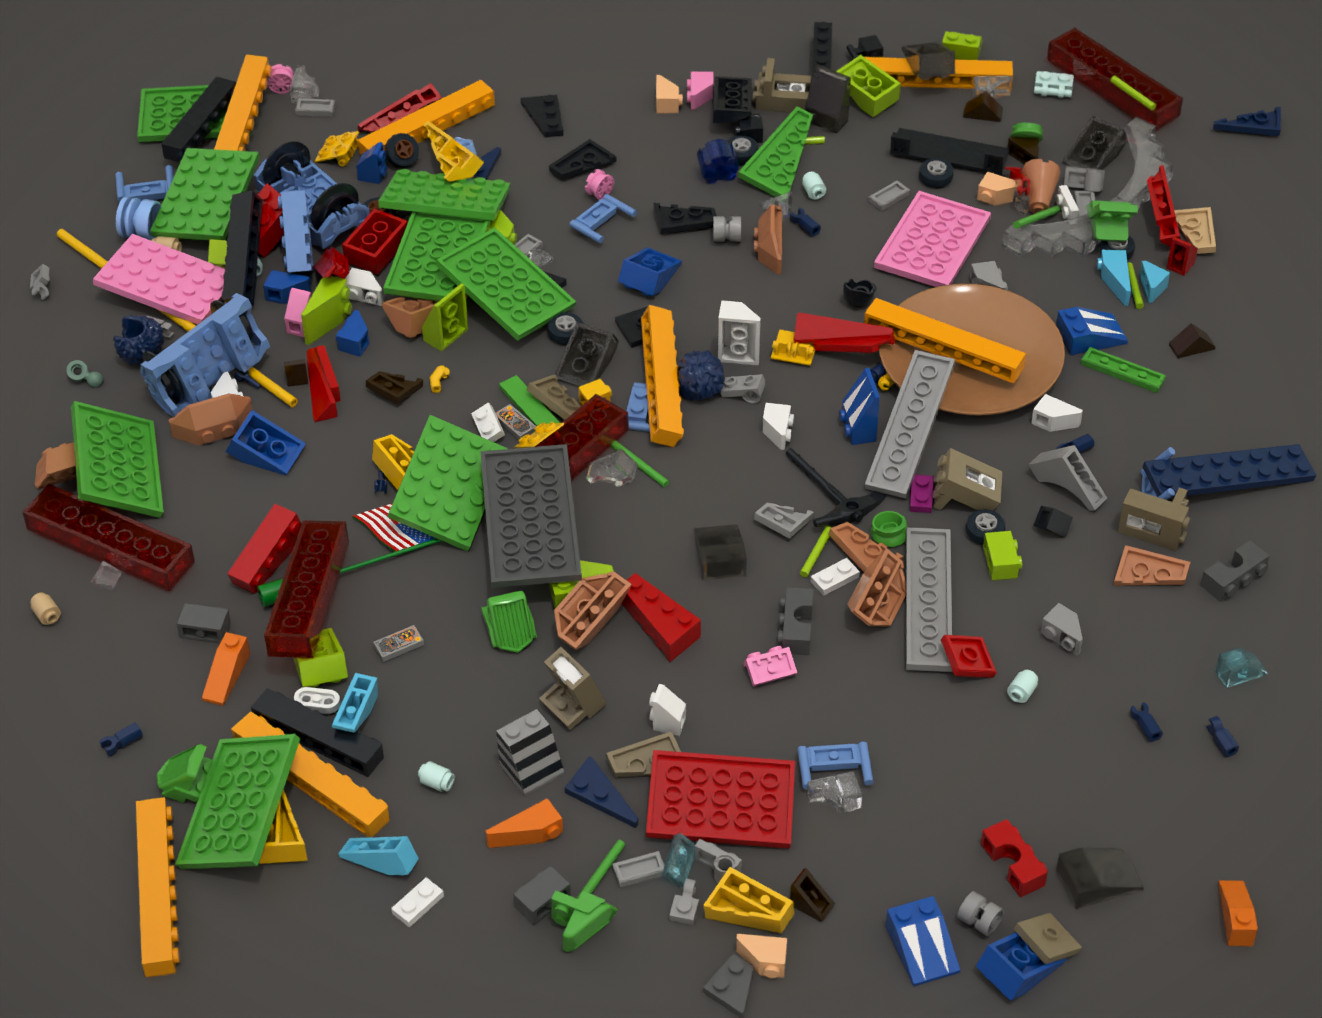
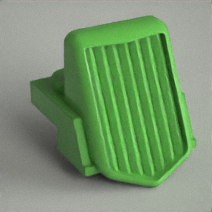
M1095 200L1086 205L1095 239L1102 241H1126L1128 239V220L1138 213V205H1131L1130 202Z
M523 591L491 597L487 600L488 606L481 607L493 648L498 647L502 650L518 653L529 645L534 638H537L534 620Z
M198 744L170 757L157 773L158 788L163 790V796L182 803L186 799L198 802L212 762L211 759L203 757L207 746Z
M555 890L551 898V918L557 924L567 926L563 934L562 950L572 952L608 924L618 909L611 904L605 903V899L584 891L581 892L579 899Z

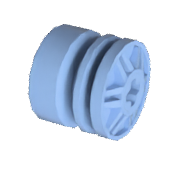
M122 198L116 214V230L118 235L122 238H129L132 234L151 241L153 238H157L152 237L150 230L161 208L160 202L147 199L141 202L138 198Z

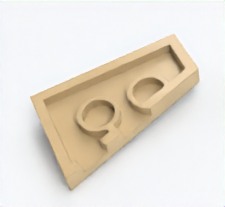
M1211 207L1174 210L1180 231L1188 243L1198 248L1197 254L1216 252Z

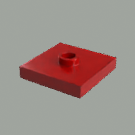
M943 635L941 642L955 676L993 678L996 675V669L983 637Z

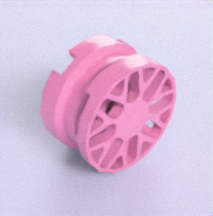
M282 64L272 66L271 76H268V87L270 90L279 94L289 92L294 85L293 70L289 66H282Z
M596 169L594 174L591 172L586 180L588 184L585 185V191L601 200L605 194H610L614 185V179L611 175H606L604 171Z

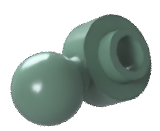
M74 360L68 364L67 374L72 381L81 382L87 380L88 385L93 388L100 387L103 384V376L99 372L90 373L83 361ZM77 369L82 370L80 375H75Z

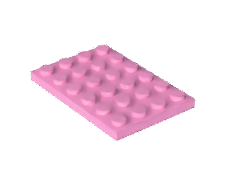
M918 191L874 261V268L934 287L951 285L991 219V212Z
M132 234L93 278V285L199 324L212 314L210 309L211 302L214 300L222 301L225 268Z

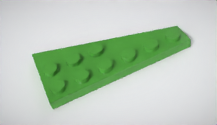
M797 106L741 168L738 177L787 203L813 114Z

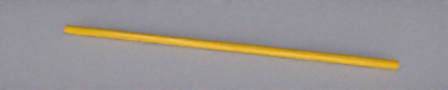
M64 229L58 230V238L102 269L108 262ZM158 310L187 332L196 326L190 321ZM254 367L248 370V375L290 407L296 406L297 398Z

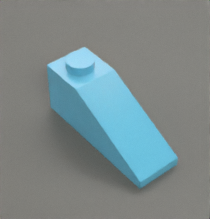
M1102 250L1101 258H1097V270H1100L1101 279L1122 304L1128 306L1131 287L1126 250Z
M355 673L333 721L332 728L353 733L357 731L371 713L377 700L378 681L376 677Z
M408 836L349 838L338 853L340 858L386 875H408L419 859Z

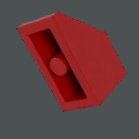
M1173 237L1167 269L1185 276L1196 261L1198 248Z

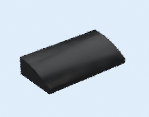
M715 76L713 123L733 122L750 116L752 78Z

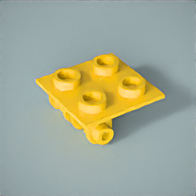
M359 131L328 137L314 162L336 158L340 166L348 165L350 158H352L358 147V138L356 137Z
M779 330L777 339L772 344L771 359L811 366L815 353L814 342L794 343L795 332Z
M543 422L534 428L535 432L531 435L527 434L518 440L519 444L514 449L549 445L556 440V436H558L556 430L563 426L564 423L551 422L546 424Z

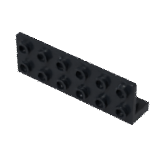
M899 128L897 132L892 133L890 154L924 161L939 158L946 160L954 167L1002 175L1010 149Z

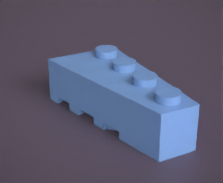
M306 190L281 192V196H278V205L283 211V216H280L281 228H284L285 235L282 236L283 248H286L284 266L287 268V272L313 270Z

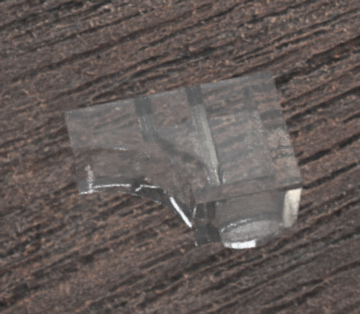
M298 65L290 85L291 102L297 103L298 99H315L319 96V86H316V78L306 74L305 65Z
M1011 76L974 77L973 98L985 91L995 100L999 97L1010 95Z
M620 449L591 462L586 479L590 483L610 482L619 487L634 480L638 464Z
M854 772L808 781L807 797L810 803L822 802L835 807L838 813L851 812L861 808L862 792Z

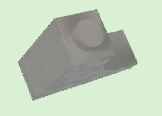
M1075 445L1040 453L1028 465L1038 482H1050L1066 488L1076 495L1089 511L1096 510L1107 499V496Z

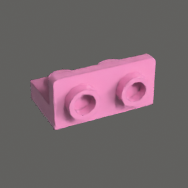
M781 646L769 649V653L761 654L760 652H755L747 655L743 666L744 668L747 667L752 686L797 674L789 647L782 649Z

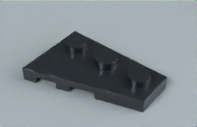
M557 95L520 98L521 105L527 109L528 115L535 120V125L544 137L563 136Z
M589 139L550 164L549 172L564 180L615 163L617 159L616 155Z
M653 203L661 234L713 227V216H717L715 208L690 206L689 208H678V205L671 204L670 207L660 206V203Z

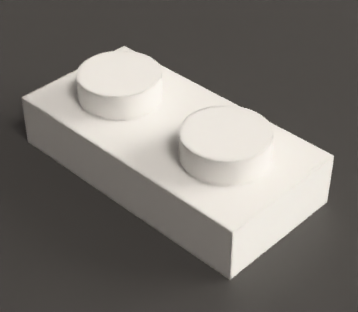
M1067 185L1059 186L1056 204L1060 206L1064 219L1066 218L1069 226L1077 225L1079 209Z
M489 402L471 413L481 437L495 442L505 435L497 415Z
M845 558L812 575L810 582L824 596L859 578L860 571Z
M425 878L391 908L392 914L405 925L411 927L444 897V891L428 878Z

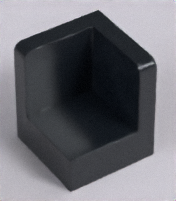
M1041 506L1033 526L1066 537L1073 517L1055 508Z

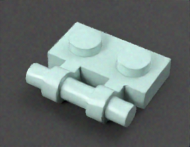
M1037 71L1034 94H1041V96L1045 97L1047 95L1058 96V98L1071 97L1074 75Z

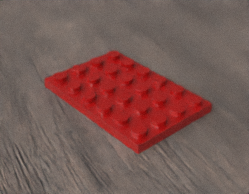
M653 750L646 837L698 841L701 839L705 842L790 849L795 761Z

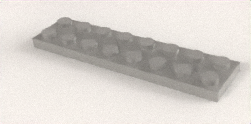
M917 350L914 351L866 479L865 489L907 498L953 372L955 359Z
M907 527L906 670L952 672L941 642L943 635H952L950 529Z

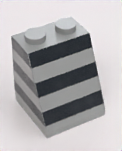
M537 709L496 731L499 765L524 796L564 775L563 765L551 727Z

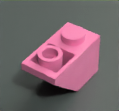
M691 72V79H687V90H691L687 91V102H691V110L697 109L713 98V72Z
M296 288L291 289L284 318L288 334L304 337L301 314L311 298V292Z

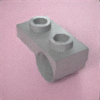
M1066 166L1064 185L1099 192L1103 188L1105 170Z
M760 374L725 377L720 394L722 398L742 396L748 403H758L766 385L764 376Z
M701 839L696 843L695 860L714 869V880L717 884L729 867L741 873L742 859L738 858V856L725 852L713 843L705 842Z

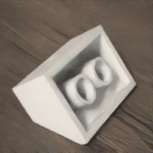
M721 300L718 326V359L723 363L759 366L761 318L742 302Z

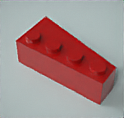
M277 504L273 505L227 573L234 585L255 594L257 586L263 585L307 535L297 513Z
M634 573L627 579L632 586L621 604L633 619L641 624L642 630L651 636L657 648L665 653L666 659L672 662L701 637V619L638 574Z

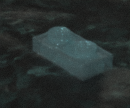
M681 833L673 836L662 873L664 877L679 888L684 886L685 880L688 879L695 856L696 845Z

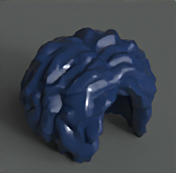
M131 314L130 316H124L122 319L123 338L119 336H114L113 338L115 342L114 347L119 357L131 365L132 363L142 364V354L145 351L158 355L164 343L161 324L153 318L143 315H136L134 317Z
M708 350L684 354L683 359L678 363L679 384L681 385L682 396L692 401L693 399L703 400L711 398L717 393H721L725 377L720 359L712 356V353Z

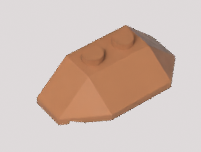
M770 205L758 219V227H754V239H758V241H754V252L758 253V261L776 274H781L782 207Z
M228 393L187 405L175 417L168 420L172 438L199 446L233 436L237 433L250 411L253 410L251 399L248 396L243 397Z
M74 442L69 444L63 443L56 448L49 447L42 452V457L36 465L34 488L40 490L76 477Z
M885 548L866 569L847 603L851 612L868 626H891L906 596L905 577L902 570L904 568L903 561L889 549Z
M614 571L582 578L554 610L558 638L575 650L589 644L617 612L632 584Z

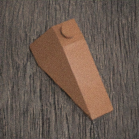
M398 297L383 302L382 307L395 330L406 337L412 338L422 333V325L433 306L439 301L421 298L405 300L404 297Z

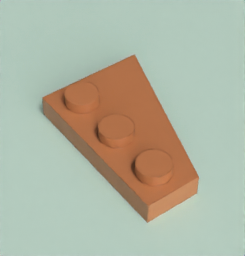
M849 522L832 527L829 531V536L863 572L888 547L883 543L877 544L870 540L867 533ZM897 552L895 555L903 561L904 556Z
M1125 545L1113 586L1184 585L1190 562Z

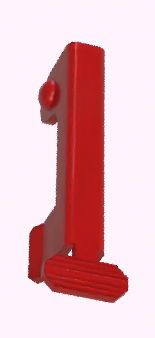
M1005 167V170H1010L1009 179L1016 180L1018 183V196H1021L1022 192H1024L1025 196H1028L1030 192V179L1020 172L1022 168Z

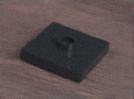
M648 307L615 317V323L631 348L643 344L641 317Z

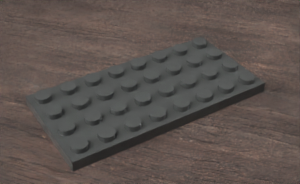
M567 444L481 451L492 588L582 580Z

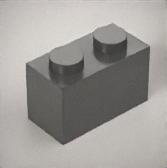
M187 603L184 604L177 622L180 638L219 644L225 633L229 631L231 625L228 609Z
M550 866L546 870L538 872L534 879L526 885H521L513 894L514 907L534 926L551 913V898L555 890L571 896L570 883Z

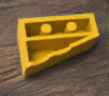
M391 434L373 440L372 460L398 490L414 451L412 446Z
M284 789L259 864L308 861L305 844L293 817Z
M729 867L703 905L706 919L781 934L794 915L792 900Z

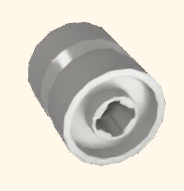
M713 216V242H724L726 239H729L730 242H741V216H730L729 219H726L724 216Z
M972 891L962 903L957 918L969 926L974 924L978 932L989 937L1000 924L1004 915V909L993 902L987 903L985 897Z

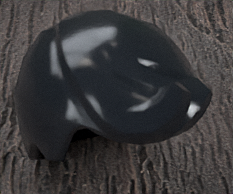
M850 279L848 282H844L843 285L844 299L848 304L860 307L871 301L877 288L868 280L855 283L853 279Z

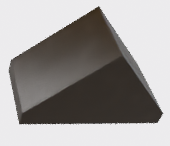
M985 91L966 103L963 118L1001 122L1003 107Z
M1010 137L1008 139L1007 148L1010 149L1009 155L1024 165L1030 160L1038 159V138Z
M1192 323L1169 342V346L1177 358L1215 350L1216 347L1208 334Z
M305 359L284 362L288 387L308 384Z
M807 868L801 871L791 885L790 900L793 901L794 908L819 922L825 919L835 905Z

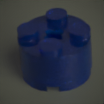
M715 139L705 143V147L702 150H698L697 159L700 170L708 184H714L718 180L725 179L731 181L736 178L739 163L733 144L726 143V140Z

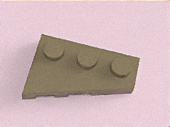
M555 374L529 383L527 391L534 398L548 406L551 411L562 417L566 423L573 425L584 421L587 413L575 398L567 395V388L564 385L560 386L558 384V377Z
M672 731L608 752L606 753V759L614 777L651 776L653 750L681 752Z

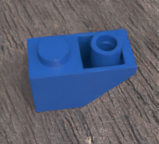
M378 142L362 154L356 165L359 181L380 184L383 177H386L388 167L385 166L386 151L383 150L382 142Z
M275 270L270 272L263 285L265 300L281 304L288 303L292 288L312 292L309 277Z
M355 310L346 319L342 329L338 330L336 341L339 351L361 357L370 344L368 328L360 312Z

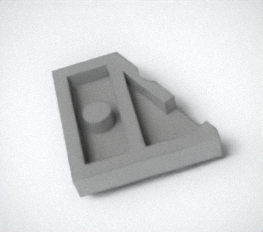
M766 503L755 512L754 520L790 539L813 519L814 512L807 510V513L803 514L793 512L794 507Z

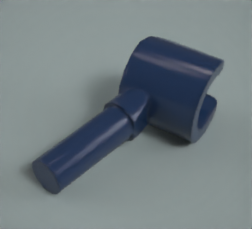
M248 370L245 373L240 371L244 376L235 372L234 378L236 381L243 382L245 380L257 389L261 387L258 382L248 375Z
M379 471L378 479L374 481L375 493L377 491L387 493V480L384 479L382 471Z

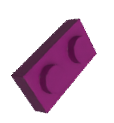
M914 476L911 484L910 512L932 513L934 476Z

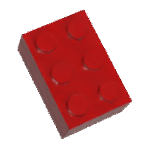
M266 184L258 193V196L263 199L258 253L263 257L269 254L284 235V228H281L280 216H283V211L278 205V196H281V194L269 184Z
M374 208L342 244L343 255L348 258L349 264L378 275L397 253L408 221Z

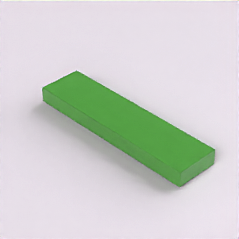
M1089 347L1081 359V365L1155 393H1158L1166 379L1164 374Z
M517 375L499 383V389L535 426L543 422L546 424L551 422L560 423L540 400L534 398L527 391V386Z

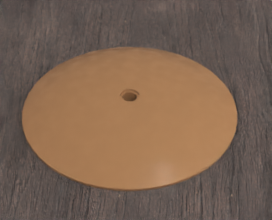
M951 284L919 292L898 305L899 307L1026 353L1024 369L1015 383L955 362L939 410L964 415H993L1013 411L1043 396L1051 389L1061 374L1065 350L1063 339L1057 326L1041 308L1013 292L987 285ZM895 339V344L879 345V355L887 374L901 389L914 351L931 352Z

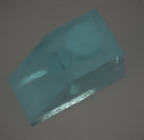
M1236 648L1219 654L1215 672L1226 688L1267 675L1266 669L1257 656L1242 648Z

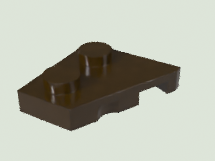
M381 371L366 380V388L396 404L423 387V379L417 378L416 381L405 380L404 375H393Z

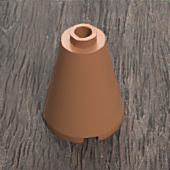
M1043 159L1030 160L1024 164L1022 173L1030 179V192L1026 197L1029 210L1034 214L1049 208L1060 178L1059 166L1050 160L1049 163L1042 162Z

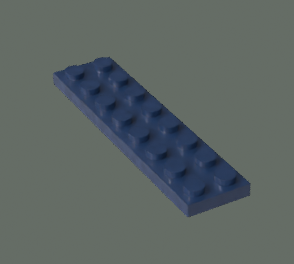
M1299 444L1169 458L1168 460L1144 461L1142 466L1157 497L1169 488L1174 490L1175 495L1179 487L1186 489V496L1310 482L1314 481L1316 473Z

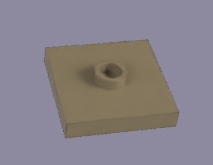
M1051 913L1018 922L1014 927L1017 934L1044 964L1079 954L1082 949L1080 944Z

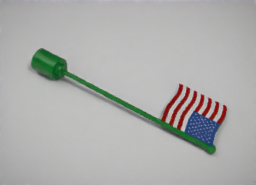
M392 504L353 515L352 518L366 526L382 544L393 551L392 553L292 585L289 581L285 582L284 578L257 586L258 595L262 606L267 607L289 600L294 588L432 545L442 540L388 518L387 516Z

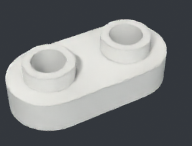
M303 687L294 694V701H299L311 710L331 714L340 708L339 694L333 690Z

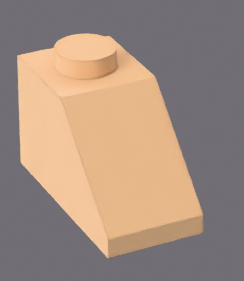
M656 75V113H679V106H682V94H679V87L663 76Z
M987 172L978 186L977 200L996 206L1018 201L1022 198V195L1018 196L1017 181Z
M737 934L736 952L746 962L754 966L753 970L758 975L768 978H784L787 938Z

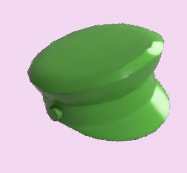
M1025 122L1017 123L1012 127L1014 130L1010 137L1038 138V143L1043 140L1041 125Z
M884 511L873 518L870 533L878 544L883 543L888 547H897L906 541V528L908 526L906 525L905 517L894 511Z

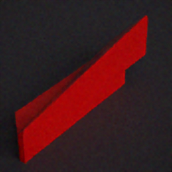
M430 83L419 91L417 89L361 122L357 126V131L373 133L442 99L433 84Z
M1161 165L1159 172L1154 177L1150 176L1147 179V186L1156 224L1160 226V242L1171 247L1172 238L1180 239L1164 165Z
M333 247L330 250L326 249L314 265V268L323 278L335 274L345 279L349 274L348 258Z
M800 312L796 316L794 343L814 342L815 351L873 353L879 350V345L895 344L894 332L890 327Z
M322 345L308 349L306 355L314 422L336 418L338 417L336 402L341 401L340 391L325 346Z

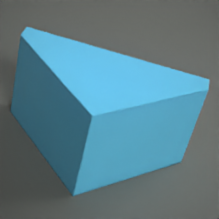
M1142 261L1139 276L1148 303H1152L1167 288L1170 272L1148 261Z

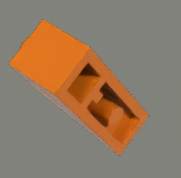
M228 632L225 633L217 648L202 695V701L224 706L251 655L247 637Z
M547 798L486 830V845L489 848L537 844L554 839L563 832L562 817Z
M1219 880L1218 884L1228 946H1253L1258 929L1254 906L1244 881Z

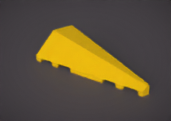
M427 121L424 124L428 131L427 135L432 141L431 145L435 156L441 164L440 168L445 174L444 178L448 182L472 178L484 162L431 122Z

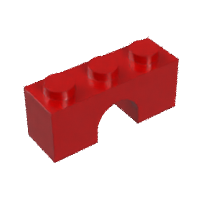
M1008 819L982 831L981 845L993 862L1001 858H1010L1016 862L1009 866L1007 880L1020 898L1045 886L1048 874L1045 864L1041 861L1039 862L1034 855L1032 847L1024 842L1017 827L1012 826Z

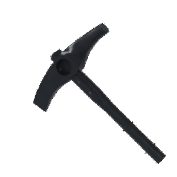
M792 448L786 451V455L792 462L796 463L838 505L825 516L813 519L814 527L834 526L853 521L859 523L865 515L886 498L881 492L874 491L866 496L847 499L839 490L815 471V468H812L800 454H797Z

